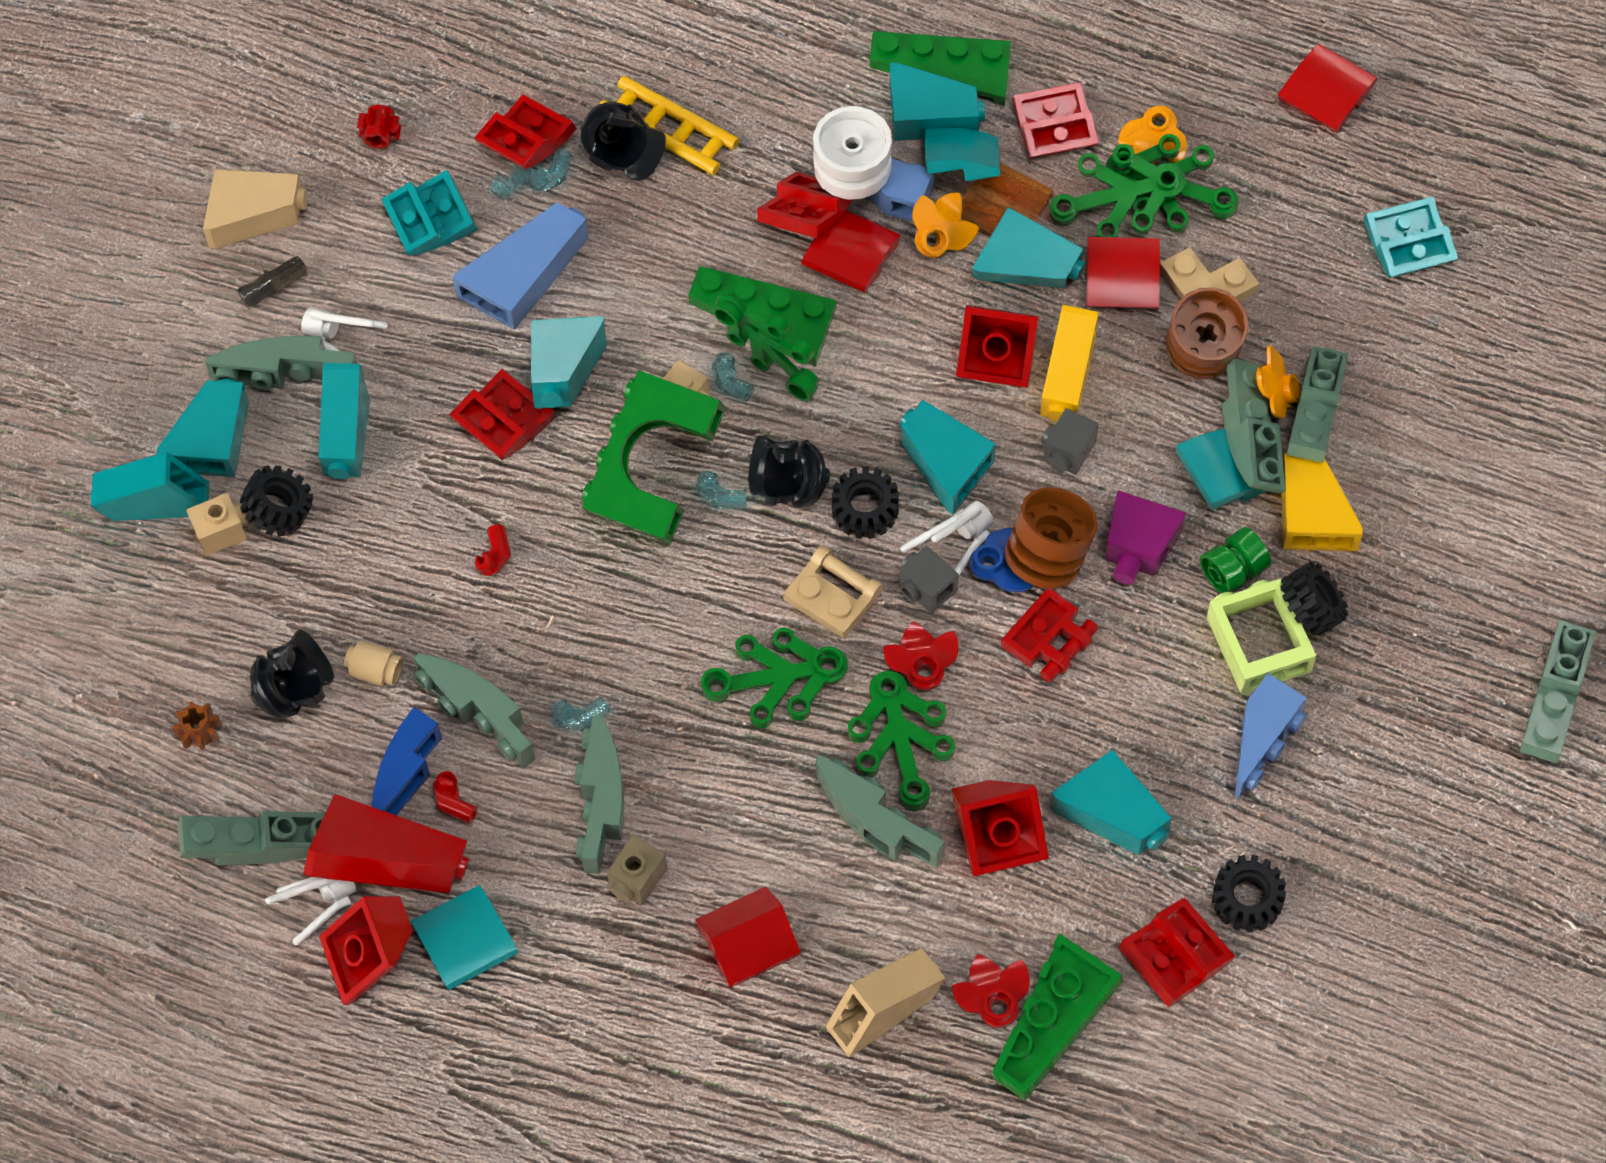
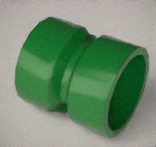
M1247 527L1239 529L1225 539L1222 547L1214 546L1202 554L1199 559L1204 575L1210 584L1221 594L1224 592H1235L1246 584L1247 578L1253 579L1270 568L1272 564L1270 554L1262 540Z

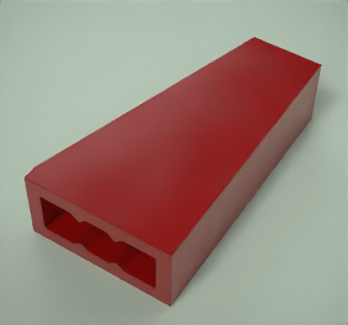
M334 794L308 849L303 874L317 878L449 893L455 878L462 881L467 870L470 858L465 857L464 852L468 841Z

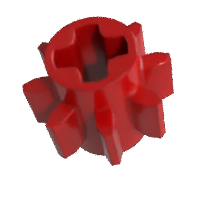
M378 104L369 107L367 114L359 113L356 128L360 129L359 137H363L365 144L373 148L382 149L390 145L391 139L399 140L402 125L399 124L400 117L395 116L393 109Z

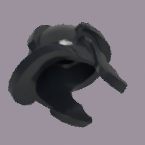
M618 102L599 104L586 115L581 127V142L590 155L589 160L605 170L610 171L613 168L624 171L630 179L635 181L645 179L654 171L661 160L666 146V135L664 132L649 127L640 114L632 108V105L627 106Z
M759 435L755 440L751 453L748 476L749 489L753 495H764L765 503L769 505H776L777 503L788 505L789 501H792V504L796 507H807L814 505L823 494L826 484L830 481V471L825 466L820 450L810 443L809 440L802 441L801 446H799L798 440L778 442L764 435Z
M297 630L288 643L268 650L267 659L263 655L256 657L250 672L252 700L256 706H259L274 718L284 719L291 717L299 712L301 705L318 704L325 697V693L322 690L323 685L332 682L334 678L329 660L316 641L304 630Z

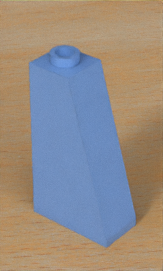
M556 202L458 271L453 276L456 297L515 330L589 238L586 218L579 210L573 207L567 208Z

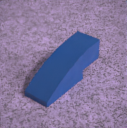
M415 707L412 708L401 723L387 747L373 791L372 807L396 816L429 778L430 772L425 759L442 740L438 723Z

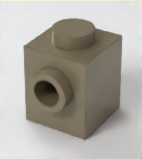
M632 835L607 871L609 887H611L610 891L624 902L629 903L633 900L642 906L668 869L665 853Z

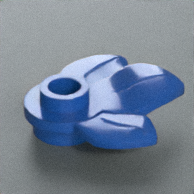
M1013 528L996 530L988 535L984 545L979 546L971 554L969 568L972 574L982 580H992L999 588L1005 591L1024 592L1031 589L1033 585L1025 582L1013 573L1006 562L1004 550ZM984 563H991L992 566H985V565H983V564H984Z

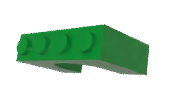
M638 370L635 378H630L625 387L624 398L626 401L621 413L617 412L612 419L610 425V433L612 435L607 447L603 446L598 453L596 459V467L598 469L593 481L589 480L583 490L582 501H584L582 508L593 515L671 544L685 510L676 503L636 487L629 472L631 450L643 434L658 427L678 428L713 442L726 407L720 400Z

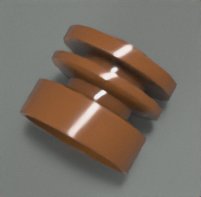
M1215 287L1199 288L1187 293L1176 304L1166 334V352L1172 364L1183 374L1196 379H1214L1227 373V364L1233 359H1238L1248 332V317L1241 302L1231 293ZM1204 335L1210 337V340H1207L1205 344L1199 341Z
M1045 487L1032 491L1023 501L1004 552L1007 564L1018 577L1037 587L1056 589L1068 586L1077 578L1098 527L1096 513L1088 502L1077 494L1065 489Z

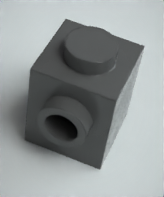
M1065 408L1056 425L1049 424L1041 440V443L1045 445L1044 460L1059 471H1068L1077 475L1097 442L1099 423Z
M927 545L918 553H910L900 565L901 592L909 601L913 603L917 601L930 614L935 612L958 591L959 574Z

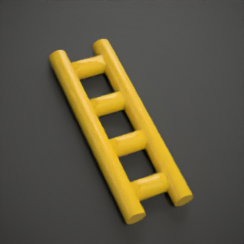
M625 75L619 79L617 86L625 92L616 102L628 106L632 105L638 98L653 106L643 119L649 127L656 128V125L665 114L682 122L672 136L664 132L666 135L665 149L715 175L720 168V163L713 158L723 145L733 151L738 147L740 138ZM604 99L600 102V104L608 101ZM694 130L711 138L700 152L684 143Z

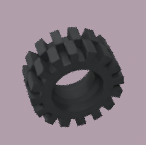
M269 465L264 466L262 471L260 469L256 470L240 498V503H242L240 509L242 513H247L245 519L248 523L253 520L256 521L254 528L260 531L263 526L267 528L265 534L271 536L274 530L277 531L278 536H284L286 532L291 535L295 533L296 529L299 530L313 505V494H309L311 487L309 484L302 485L304 478L300 474L294 478L291 476L294 472L293 470L288 468L284 473L282 472V466L275 465L273 471ZM266 495L280 498L288 507L274 504Z
M862 466V473L858 474L855 467L850 469V477L843 473L840 476V483L835 482L832 493L833 518L836 517V524L839 528L844 525V533L850 535L852 530H854L855 538L862 539L863 532L868 533V539L875 538L876 530H878L880 535L886 533V526L892 528L895 524V518L898 517L899 493H897L896 483L891 484L890 475L886 473L881 477V469L875 468L872 474L869 473V466ZM868 493L875 495L879 499L880 504L873 511L860 512L852 507L851 501L856 495Z
M1311 561L1307 562L1282 579L1281 591L1285 593L1282 597L1285 602L1289 603L1288 610L1290 613H1295L1296 617L1294 619L1298 623L1302 622L1303 628L1306 631L1310 630L1312 635L1318 634L1320 636L1347 619L1348 611L1346 608L1348 605L1346 601L1342 600L1344 594L1342 591H1338L1336 587L1338 585L1335 579L1333 581L1330 579V573L1327 570L1323 572L1321 565H1315Z
M1245 855L1238 856L1236 863H1234L1233 859L1227 861L1225 869L1221 867L1215 880L1212 903H1216L1214 910L1217 915L1222 913L1221 921L1226 925L1230 921L1233 922V929L1237 931L1240 930V926H1246V932H1253L1256 926L1261 931L1266 929L1268 922L1272 925L1277 920L1278 914L1280 915L1286 897V891H1284L1286 886L1285 879L1279 878L1281 871L1278 867L1272 870L1270 868L1271 861L1266 858L1263 864L1257 862L1259 857L1257 855H1252L1250 861H1246ZM1244 881L1257 883L1264 892V899L1255 906L1243 905L1236 899L1234 888Z

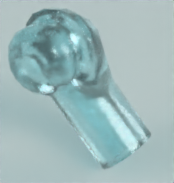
M557 149L554 152L549 169L544 170L539 167L537 170H531L528 180L532 184L533 189L546 192L562 184L566 180L572 157L571 153L565 149Z
M514 164L508 179L501 175H495L489 187L490 191L498 194V198L510 197L526 183L532 167L524 169Z
M728 352L717 354L716 361L712 364V373L718 389L747 402L753 393L754 385L737 378L734 366L735 358L732 354Z
M703 471L699 474L696 485L697 491L713 508H746V490H725L717 482V474L713 471Z
M602 697L597 698L583 709L572 707L566 700L558 701L552 707L554 722L558 726L584 731V727H591L593 714H600L603 718L611 712L609 705Z

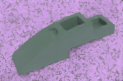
M280 336L246 342L224 349L207 357L206 366L212 381L232 379L257 389L268 390L270 388L283 389L286 376L299 381L309 379L322 380L324 362L357 364V360L353 352L325 350L322 337Z
M1312 347L1286 455L1324 462L1348 354L1331 348Z
M1233 359L1227 364L1229 398L1221 404L1225 432L1232 457L1242 478L1249 487L1282 494L1286 490L1280 424L1271 422L1269 399L1262 395L1256 381L1257 368L1265 365Z
M1562 620L1558 621L1527 721L1520 752L1558 764L1596 631Z
M418 653L413 657L417 670L414 673L415 679L426 692L431 689L439 697L437 700L439 706L449 718L456 716L463 725L473 719L485 735L491 732L499 741L497 747L503 756L510 762L515 759L523 769L536 760L532 743L518 729L524 724L521 710L504 692L477 673L454 662Z
M593 714L591 727H584L582 735V749L586 750L584 762L578 761L575 771V785H580L582 798L586 800L583 822H588L586 835L580 834L578 837L576 857L581 858L585 873L600 874L606 839L622 841L624 792L618 756L610 731L600 714Z
M821 754L818 755L816 758V776L830 803L847 825L874 849L894 862L901 852L905 850L937 869L945 856V841L942 840L941 835L928 826H922L921 828L908 821V817L903 812L894 807L885 808L886 791L883 790V786L875 779L868 776L863 778L851 772L850 768L843 761L837 758L828 759Z
M262 811L259 817L182 815L178 821L180 857L214 859L215 865L265 864L307 858L308 849L325 813Z

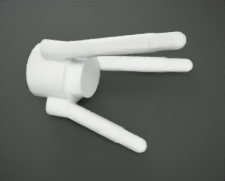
M313 306L306 310L301 324L303 334L322 337L325 350L333 351L340 350L326 342L325 339L333 338L336 335L339 323L380 329L388 327L386 322L339 315Z
M973 501L969 506L961 509L951 518L902 545L900 551L905 553L929 539L936 543L957 530L965 539L974 537V541L954 569L960 575L969 563L971 554L986 541L990 534L987 528L993 524V516L984 504L979 501Z
M310 877L278 888L277 894L267 897L265 902L268 905L316 888H319L326 902L334 900V904L293 939L292 943L297 946L340 909L351 904L348 896L357 892L354 882Z

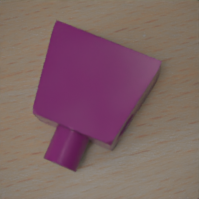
M1118 490L1105 559L1117 564L1113 573L1114 579L1122 584L1132 585L1135 582L1138 571L1148 575L1157 574L1183 531L1186 512Z

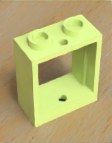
M1281 579L1270 582L1261 580L1249 586L1248 589L1237 593L1224 592L1216 596L1209 603L1207 620L1241 695L1254 692L1268 673L1284 682L1313 671L1316 654L1301 622L1298 623L1294 619L1296 617L1295 613H1290L1287 608L1289 603L1285 602L1282 597L1285 593L1281 591ZM1274 602L1295 648L1248 663L1227 617Z

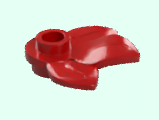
M911 622L903 634L901 645L884 646V659L892 671L905 675L908 682L914 688L931 690L942 682L944 669L956 661L959 644L954 631L946 632L934 639L917 622ZM921 670H928L932 674L929 677H922L918 673Z
M978 954L970 967L969 982H960L952 985L954 999L963 1010L980 1014L982 1020L989 1026L995 1028L1009 1026L1018 1016V1002L1029 991L1030 977L1028 968L1023 960H1018L1002 971L993 961ZM996 1004H1001L1006 1008V1011L1003 1014H995L991 1008Z

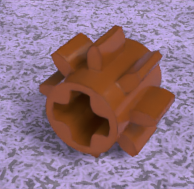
M190 701L189 706L182 712H175L180 724L172 726L175 737H181V742L185 749L193 745L204 751L205 746L212 740H219L214 728L222 726L219 715H212L213 710L209 703L201 707Z

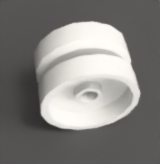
M848 106L827 113L818 122L813 134L815 177L821 187L831 195L847 200L863 199L877 193L887 183L892 166L891 130L884 118L873 110L859 106Z

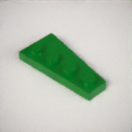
M873 31L870 68L890 73V63H900L975 86L977 97L978 95L993 99V103L1005 106L1011 41Z
M699 266L688 295L689 303L714 315L713 308L715 307V299L718 295L734 294L745 302L746 310L767 320H770L773 315L782 317L790 325V330L782 340L791 345H794L797 340L809 344L815 354L808 364L816 367L837 308V300Z
M1060 933L1053 944L1054 949L1048 961H1045L1038 975L1039 980L1032 995L1028 996L1022 1008V1016L1016 1028L1012 1029L992 1071L994 1080L1025 1101L1123 983L1122 974Z

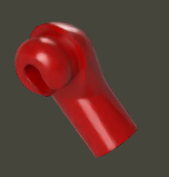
M501 524L492 525L487 529L491 548L488 552H483L482 557L477 555L475 559L476 569L485 576L497 574L511 557L505 526Z
M449 771L439 773L436 781L433 783V793L437 808L442 813L471 824L476 817L478 807L460 799L455 774Z

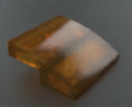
M1000 162L1001 176L979 179L976 185L971 184L962 199L961 219L976 224L980 229L991 235L1008 207L1036 222L1054 196L1053 190Z

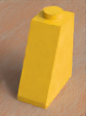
M1062 305L1042 394L1040 416L1048 417L1050 420L1057 422L1065 408L1079 414L1095 351L1099 312Z
M1284 453L1283 468L1286 491L1281 494L1283 550L1358 551L1363 535V527L1325 458L1322 463Z

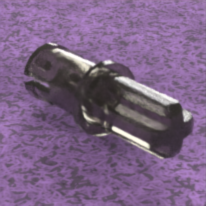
M295 256L271 271L263 270V275L236 290L245 306L250 309L274 293L277 295L281 294L280 289L305 275L307 268L299 256Z

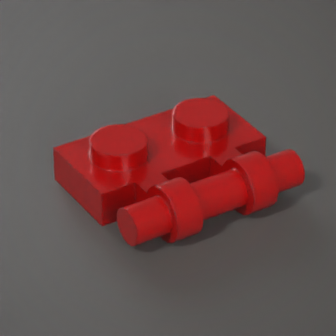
M1047 588L1001 639V647L1030 668L1039 658L1043 659L1047 665L1041 670L1040 676L1045 681L1051 683L1058 674L1063 675L1069 669L1071 659L1079 650L1085 651L1092 643L1091 637L1098 630V626L1090 619H1087L1081 627L1073 623L1072 621L1078 615V608L1052 589ZM1062 634L1068 638V641L1058 651L1051 644Z

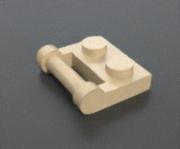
M821 545L816 549L809 563L785 590L783 599L842 639H845L880 596L884 584L875 578L869 580L832 556V550ZM825 568L862 592L858 599H855L820 576L819 573Z

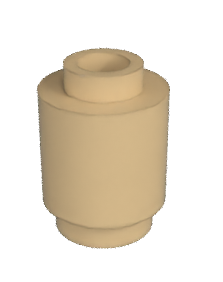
M362 640L356 646L351 645L348 648L344 659V667L348 668V675L350 677L385 687L387 684L396 685L404 663L403 657L396 655V651Z

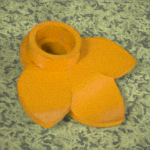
M1166 106L1151 107L1144 113L1142 118L1129 121L1122 127L1118 138V144L1130 145L1133 147L1134 154L1158 145L1162 136L1173 134L1180 141V152L1176 157L1166 159L1175 163L1185 159L1187 153L1186 137L1177 128L1175 113ZM1158 117L1166 120L1162 126H1155L1153 121ZM1167 142L1163 145V148L1168 151L1176 147L1172 142Z
M953 192L942 195L935 203L928 197L921 195L915 203L912 211V220L917 228L915 245L922 255L936 258L943 255L947 249L962 250L977 235L979 226L972 222L961 220L962 199L960 193ZM934 233L936 242L934 245L929 246L927 244V237L929 234Z
M1270 345L1266 349L1267 365L1257 368L1256 381L1262 395L1270 399L1271 413L1276 418L1281 419L1286 416L1287 408H1291L1293 403L1299 402L1301 388L1296 375L1286 373L1282 356Z

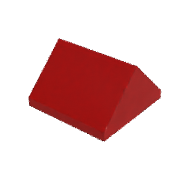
M966 305L956 377L1028 388L1037 343L1039 316Z
M766 886L695 919L729 988L801 955L783 905Z

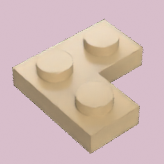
M1189 247L1160 262V273L1180 299L1187 293L1199 288L1215 287L1231 293L1239 301L1259 291L1260 283L1241 258L1209 273Z

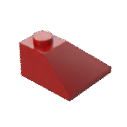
M986 780L951 789L957 824L973 877L1049 859L1037 788L1034 784Z
M363 896L319 935L343 1005L353 1003L396 965L413 931L400 896Z

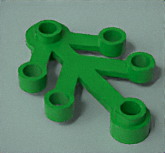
M1166 134L1161 137L1158 145L1135 155L1150 163L1163 157L1174 158L1180 152V141L1177 136ZM1167 142H1172L1176 147L1168 151L1163 148V145ZM1200 145L1193 150L1192 156L1173 164L1179 166L1186 175L1197 169L1205 170L1211 167L1214 154L1210 147ZM1121 151L1117 154V157L1121 161H1126L1130 158V154L1126 151ZM1201 153H1205L1209 156V159L1201 162L1196 157ZM1113 154L1106 162L1107 168L1133 182L1146 179V177L1131 168L1125 171L1119 170L1113 161ZM1164 175L1161 181L1169 185L1174 182V178L1171 175ZM1185 180V187L1179 194L1209 204L1211 213L1220 219L1232 217L1238 209V196L1234 190L1227 187L1213 190ZM1142 195L1136 198L1133 203L1134 213L1138 211L1139 206L1146 205L1148 197ZM1221 196H1227L1231 201L1223 205L1217 199ZM1166 198L1162 207L1167 216L1168 228L1176 233L1184 231L1188 226L1187 212L1179 208L1175 198ZM1175 216H1181L1184 222L1180 225H1175L1171 222V219ZM1145 217L1138 218L1140 221H1148Z
M1120 144L1113 151L1115 165L1120 168L1129 167L1146 177V179L1133 182L1100 164V160L1095 154L1086 153L1080 157L1078 162L1080 173L1085 177H1094L1113 188L1075 198L1068 194L1057 195L1050 203V216L1059 225H1069L1076 220L1078 212L1117 202L1109 217L1098 224L1097 236L1118 237L1119 227L1136 198L1152 193L1144 209L1135 212L1132 216L1133 230L1139 234H1146L1152 229L1153 219L1166 198H1174L1183 191L1186 180L1185 174L1176 164L1163 163L1155 166L1135 155L1130 145ZM1121 151H1126L1130 154V158L1126 161H1121L1118 159L1117 154ZM1087 160H1091L1096 164L1092 170H1086L1082 165ZM1164 175H1171L1174 178V182L1166 185L1162 183L1161 178ZM1065 202L1071 208L1067 212H1060L1057 206ZM1140 217H1145L1149 220V224L1145 227H1139L1136 224V220ZM1106 226H1110L1115 232L1111 236H1104L1101 230Z
M734 294L718 295L715 299L713 314L721 323L728 327L727 338L733 344L743 347L750 340L752 351L750 361L762 371H768L775 361L790 376L785 385L789 393L801 401L808 402L818 389V377L808 369L801 368L799 370L785 355L793 358L800 364L806 365L815 354L813 348L801 340H797L794 345L783 341L782 339L790 330V325L782 317L773 315L770 320H767L746 310V304L740 297Z
M779 628L773 634L774 649L782 654L793 652L806 662L792 664L758 644L755 637L742 635L735 644L737 656L744 661L754 659L769 669L730 676L724 669L712 668L703 674L701 688L705 698L713 702H720L727 699L731 692L772 685L762 700L754 704L750 709L751 723L757 728H766L773 721L774 709L793 683L798 679L810 677L800 694L791 697L787 704L788 715L791 719L795 721L807 719L811 712L810 704L825 684L836 683L846 675L848 662L844 653L835 647L827 646L818 650L797 638L791 629ZM788 637L791 641L788 644L782 645L778 642V639ZM744 644H751L754 647L748 652L740 649ZM826 663H832L835 665V669L824 670L822 666ZM716 684L724 687L719 692H712L710 688ZM796 704H802L806 708L802 712H796L792 707ZM759 711H764L768 713V716L765 719H757L755 714Z
M883 671L875 675L870 682L869 693L872 699L860 716L852 718L848 723L850 739L854 742L862 743L869 739L871 726L884 709L888 718V723L870 749L858 755L856 760L857 771L862 776L872 777L876 775L879 771L881 760L894 743L903 782L899 787V801L909 811H920L929 803L930 788L928 783L918 776L910 740L932 752L933 757L939 761H948L954 756L955 742L950 736H935L905 719L901 706L922 716L928 726L938 727L945 722L946 708L939 701L926 702L907 691V683L899 673ZM885 684H891L895 686V689L886 692L881 687ZM931 710H938L941 715L938 718H932L927 713ZM862 725L866 728V731L857 734L853 731V728ZM940 744H946L950 747V750L940 752L936 747ZM864 760H872L875 765L871 768H865L861 763ZM915 786L919 787L922 791L918 795H911L907 790Z

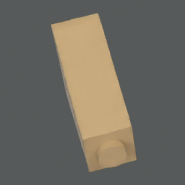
M214 169L203 226L209 248L217 249L298 224L301 210H306L308 202L307 189L302 188L299 175Z
M920 948L851 983L825 1027L847 1056L851 1057L930 1002L946 978L941 973L938 965Z

